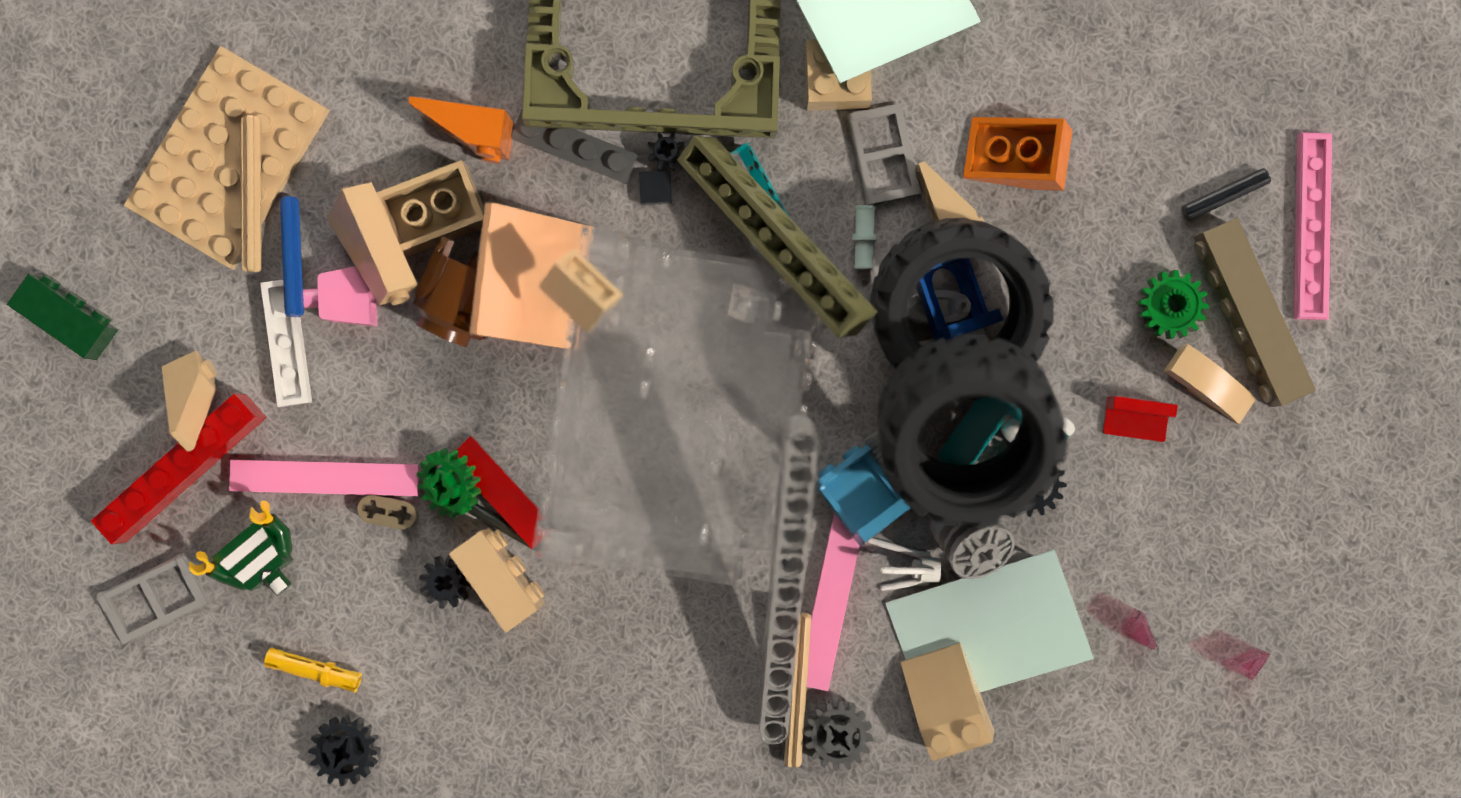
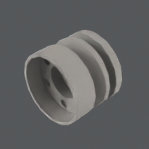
M931 518L930 530L933 538L945 553L953 570L963 578L976 579L996 572L1008 561L1013 553L1015 544L1012 533L1001 519L1000 524L975 528L966 522H961V527H954L937 523Z

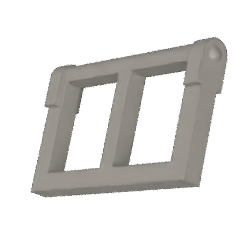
M901 103L847 114L846 118L849 123L866 205L874 206L875 204L920 195V186ZM894 115L901 146L864 154L858 123ZM903 155L910 187L873 194L867 163Z
M184 552L97 594V600L108 616L122 645L209 603L197 576L190 572L188 564L190 561ZM174 566H178L195 601L167 614L150 578ZM140 584L158 619L129 632L112 597Z

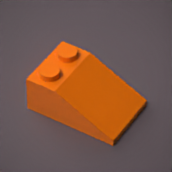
M409 96L408 103L424 119L476 155L482 156V161L499 164L500 159L509 160L514 122L505 110Z
M972 117L963 178L1032 190L1064 191L1073 130L1064 118Z

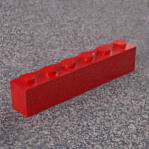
M234 393L205 419L193 450L187 451L180 443H177L91 520V523L111 545L128 542L267 418L266 415L247 394Z

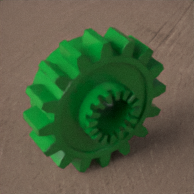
M1179 270L1170 271L1169 276L1165 271L1158 273V280L1154 277L1149 278L1146 281L1149 288H1141L1139 293L1143 295V298L1136 301V305L1142 308L1138 318H1145L1147 321L1144 328L1153 327L1155 329L1154 336L1156 337L1161 336L1165 332L1166 339H1174L1176 334L1179 338L1188 336L1187 330L1190 332L1197 331L1199 328L1195 322L1206 320V317L1201 314V310L1209 308V304L1202 303L1201 298L1208 295L1207 291L1199 292L1197 289L1202 282L1199 280L1191 283V274L1186 273L1180 277ZM1170 297L1177 302L1176 312L1170 311V308L1167 307V300Z

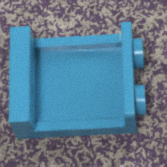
M868 444L861 449L857 445L842 456L845 461L836 467L830 464L817 474L820 479L814 486L860 547L911 509L902 501L899 493L893 490L886 474L870 455L871 448Z

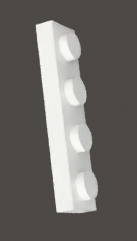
M283 280L262 282L260 284L277 407L312 403L301 318L287 317L285 315Z

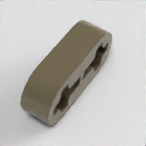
M368 495L363 497L357 506L359 517L370 524L395 529H408L413 527L419 519L417 506L406 500L381 495ZM373 500H375L377 507L386 509L385 514L376 513L373 517H370L371 513L366 510V505L372 504ZM405 506L407 507V513L411 514V519L405 520L403 524L399 516L391 515L392 510H403Z

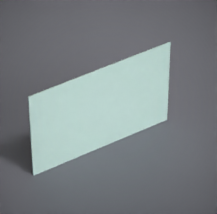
M796 0L839 83L981 22L970 0Z
M1055 549L1004 565L996 572L985 577L976 579L962 578L885 603L906 660L961 642L979 692L1094 659Z

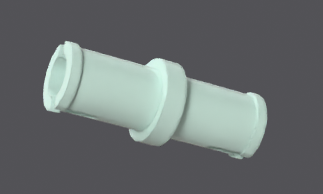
M857 205L855 206V234H852V241H855L854 269H874V241H877V234H874L875 206Z

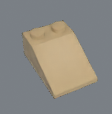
M961 642L901 661L918 726L931 761L993 743L994 728Z

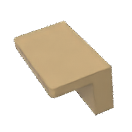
M574 248L552 265L539 285L540 290L587 333L595 327L602 315L617 304L623 296L611 282Z

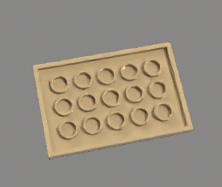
M220 46L123 206L226 267L235 270L242 258L241 118L252 115L261 119L262 225L330 111Z

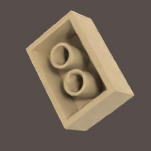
M462 160L377 192L405 258L437 246L442 236L453 240L479 230L483 226L485 208L470 169Z
M490 527L475 534L450 552L449 555L506 633L545 604L542 599L545 593L536 581L530 582L524 572L527 568L517 555L512 557L506 548L509 543L502 532L498 529L494 531Z

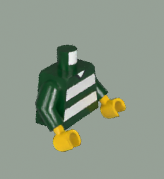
M261 501L260 507L264 512L258 513L251 507L250 519L253 523L212 556L213 562H209L205 552H197V559L204 563L195 565L192 562H188L190 572L195 575L206 573V576L240 590L253 591L267 584L273 593L278 596L292 585L281 571L293 561L290 555L293 550L290 529L274 513L270 514L269 502Z

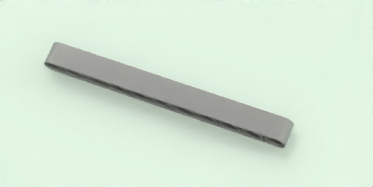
M801 415L793 416L787 420L783 428L757 708L760 737L767 744H779L788 735L818 449L814 425L809 418ZM797 434H807V437L802 440L793 439ZM795 465L804 466L798 471L790 470ZM792 496H801L796 501L788 500ZM790 526H796V527H797V528L794 529V530H790V531H789V530H785L786 528H788V527H790ZM786 556H794L791 559H783ZM784 585H791L788 588H781Z

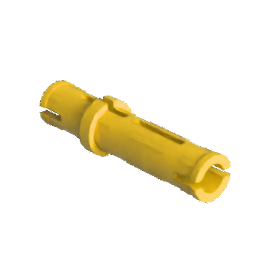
M273 647L268 650L264 659V667L311 679L319 682L321 686L326 688L333 686L356 693L362 680V673L337 667L334 662H319Z

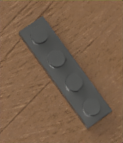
M523 109L521 110L511 135L512 140L624 184L628 183L638 154L575 129L525 127L522 119Z

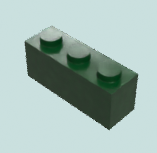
M28 273L6 305L83 359L98 360L118 331L117 328L110 324L112 319L97 309L92 312L85 307L86 300L70 291L67 294L59 289L61 283L47 274L37 276Z

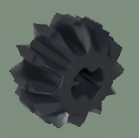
M450 555L447 556L446 561L441 556H437L434 558L435 565L427 563L424 566L429 574L419 576L420 581L428 583L427 586L420 589V592H431L427 600L429 604L439 598L438 606L440 609L445 608L448 602L453 608L459 605L458 598L464 601L469 598L468 593L464 589H472L473 587L468 581H465L466 577L459 567L454 565L455 562ZM449 575L452 578V581L449 583H452L453 586L444 588L441 585L444 580H440V578Z

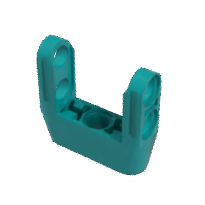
M993 396L976 399L937 457L942 462L953 465L974 464L1006 418L1010 415L1021 423L1022 413L1010 403Z

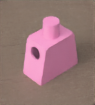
M356 266L318 274V289H303L304 308H318L320 319L377 327L376 299Z

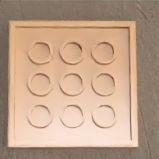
M485 203L470 334L580 351L582 328L542 292L539 285L552 265L573 248L590 263L594 227L496 203Z

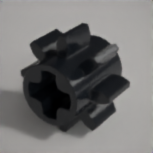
M658 132V140L655 143L648 142V147L654 150V153L648 156L649 162L658 161V171H661L663 166H670V169L675 171L674 163L681 155L678 151L682 150L685 144L684 142L676 144L674 132L669 137H663ZM667 146L671 150V156L666 158L664 154H661V147Z

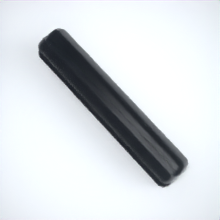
M1262 168L1181 207L1182 214L1187 221L1193 220L1269 184L1271 177L1268 171Z

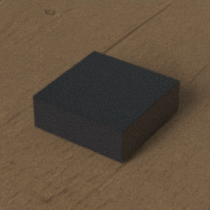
M670 171L639 172L641 205L672 204Z

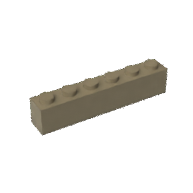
M1238 217L1194 236L1193 238L1196 242L1194 243L1195 253L1200 260H1204L1208 268L1207 279L1210 285L1218 290L1222 299L1220 300V308L1226 317H1230L1235 328L1232 331L1234 339L1238 345L1243 346L1247 354L1245 359L1249 371L1257 376L1261 385L1258 387L1263 401L1269 403L1270 407L1283 406L1315 392V386Z

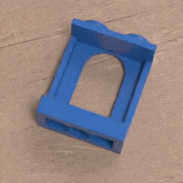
M967 257L951 259L935 266L916 285L935 341L941 338H945L946 341L955 338L957 335L966 334L1003 321L1000 309L988 312L971 262ZM946 269L954 275L961 294L965 295L971 302V310L968 313L969 319L949 326L946 325L932 284L933 274L936 270Z

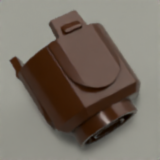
M442 236L416 289V297L413 304L415 310L421 314L416 325L440 338L467 347L471 338L478 341L488 338L487 336L470 334L479 253L475 251L468 265L448 256L454 242Z

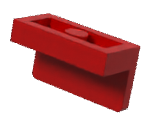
M1120 396L1107 397L1103 433L1164 442L1166 440L1168 418L1177 416L1178 405Z

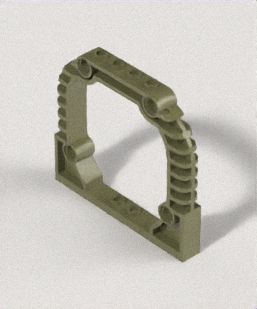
M529 0L522 115L525 127L660 132L666 134L674 132L675 134L775 139L778 131L781 0H748L747 54L737 58L733 63L730 78L732 88L715 102L714 115L678 114L676 110L668 108L658 109V112H645V109L640 107H628L626 111L589 109L588 96L572 80L575 72L572 54L567 48L560 46L562 0ZM555 60H562L566 63L565 68L559 71L551 69L550 65ZM747 69L752 71L755 77L752 80H744L740 77L739 72Z

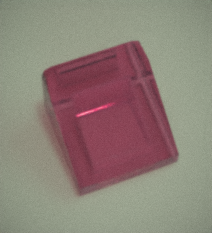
M1134 609L1121 625V629L1143 646L1155 650L1157 644L1145 614L1140 610Z
M1254 647L1224 660L1223 663L1241 676L1252 680L1268 660L1270 654Z

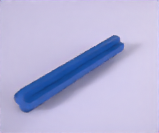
M285 196L280 200L284 311L287 317L296 318L304 314L299 200L297 197Z

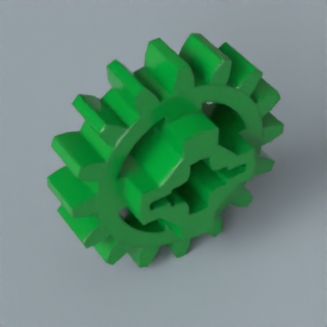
M447 448L427 455L426 460L419 464L423 470L416 475L422 479V483L417 485L418 489H424L425 494L422 499H429L431 501L430 509L433 510L438 507L440 516L449 513L451 518L470 511L471 507L478 503L475 496L481 493V489L475 486V483L481 481L480 477L473 476L472 473L476 469L475 465L469 467L466 464L468 461L466 455L458 458L459 454L456 449L449 452Z

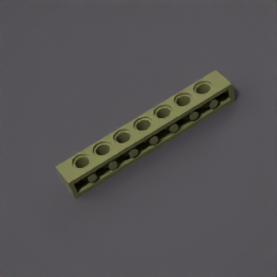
M694 136L677 161L838 338L857 336L877 311L716 138Z

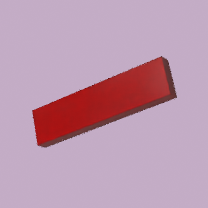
M470 436L456 449L459 454L458 458L466 455L468 457L466 464L469 467L475 465L476 469L472 472L473 476L480 477L481 481L475 483V486L481 489V494L531 549L536 548L557 528L473 436Z

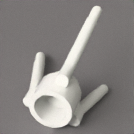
M871 538L867 541L868 543L918 558V560L913 559L912 567H882L880 569L881 573L912 574V578L917 579L883 584L880 586V590L928 586L929 582H939L941 576L940 558L930 557V551H918L876 538Z

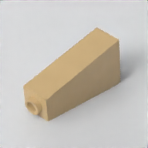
M372 182L343 188L327 217L329 224L379 305L390 302L392 305H398L407 301L417 286V282Z

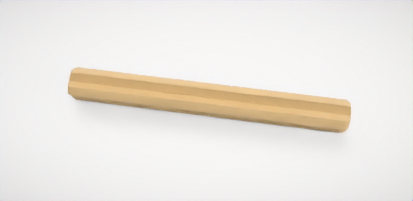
M247 115L241 118L242 270L245 272H260L262 269L261 119L257 116Z
M808 613L800 614L789 730L785 740L784 764L787 767L794 768L800 767L803 751L811 615Z

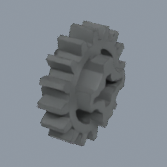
M839 699L837 706L832 707L831 702L828 700L826 701L827 709L822 710L818 706L815 707L816 718L807 717V722L812 727L804 729V735L811 737V739L805 742L806 748H815L811 753L813 760L820 756L822 757V767L825 768L831 762L834 771H838L839 765L844 763L847 770L851 769V760L854 759L860 764L862 760L859 754L861 752L869 754L870 750L865 745V742L873 741V736L865 731L871 729L872 726L869 721L862 722L866 714L863 710L855 713L856 705L854 703L845 708L843 700ZM845 715L847 717L843 720L833 719L831 716ZM822 724L825 733L820 739L821 741L818 742L817 733L819 726ZM830 725L838 732L843 731L846 744L842 740L840 741L838 738L833 737ZM858 728L859 738L857 744L854 745L852 742V735L857 731L856 729ZM832 751H843L845 754L834 755L830 753Z

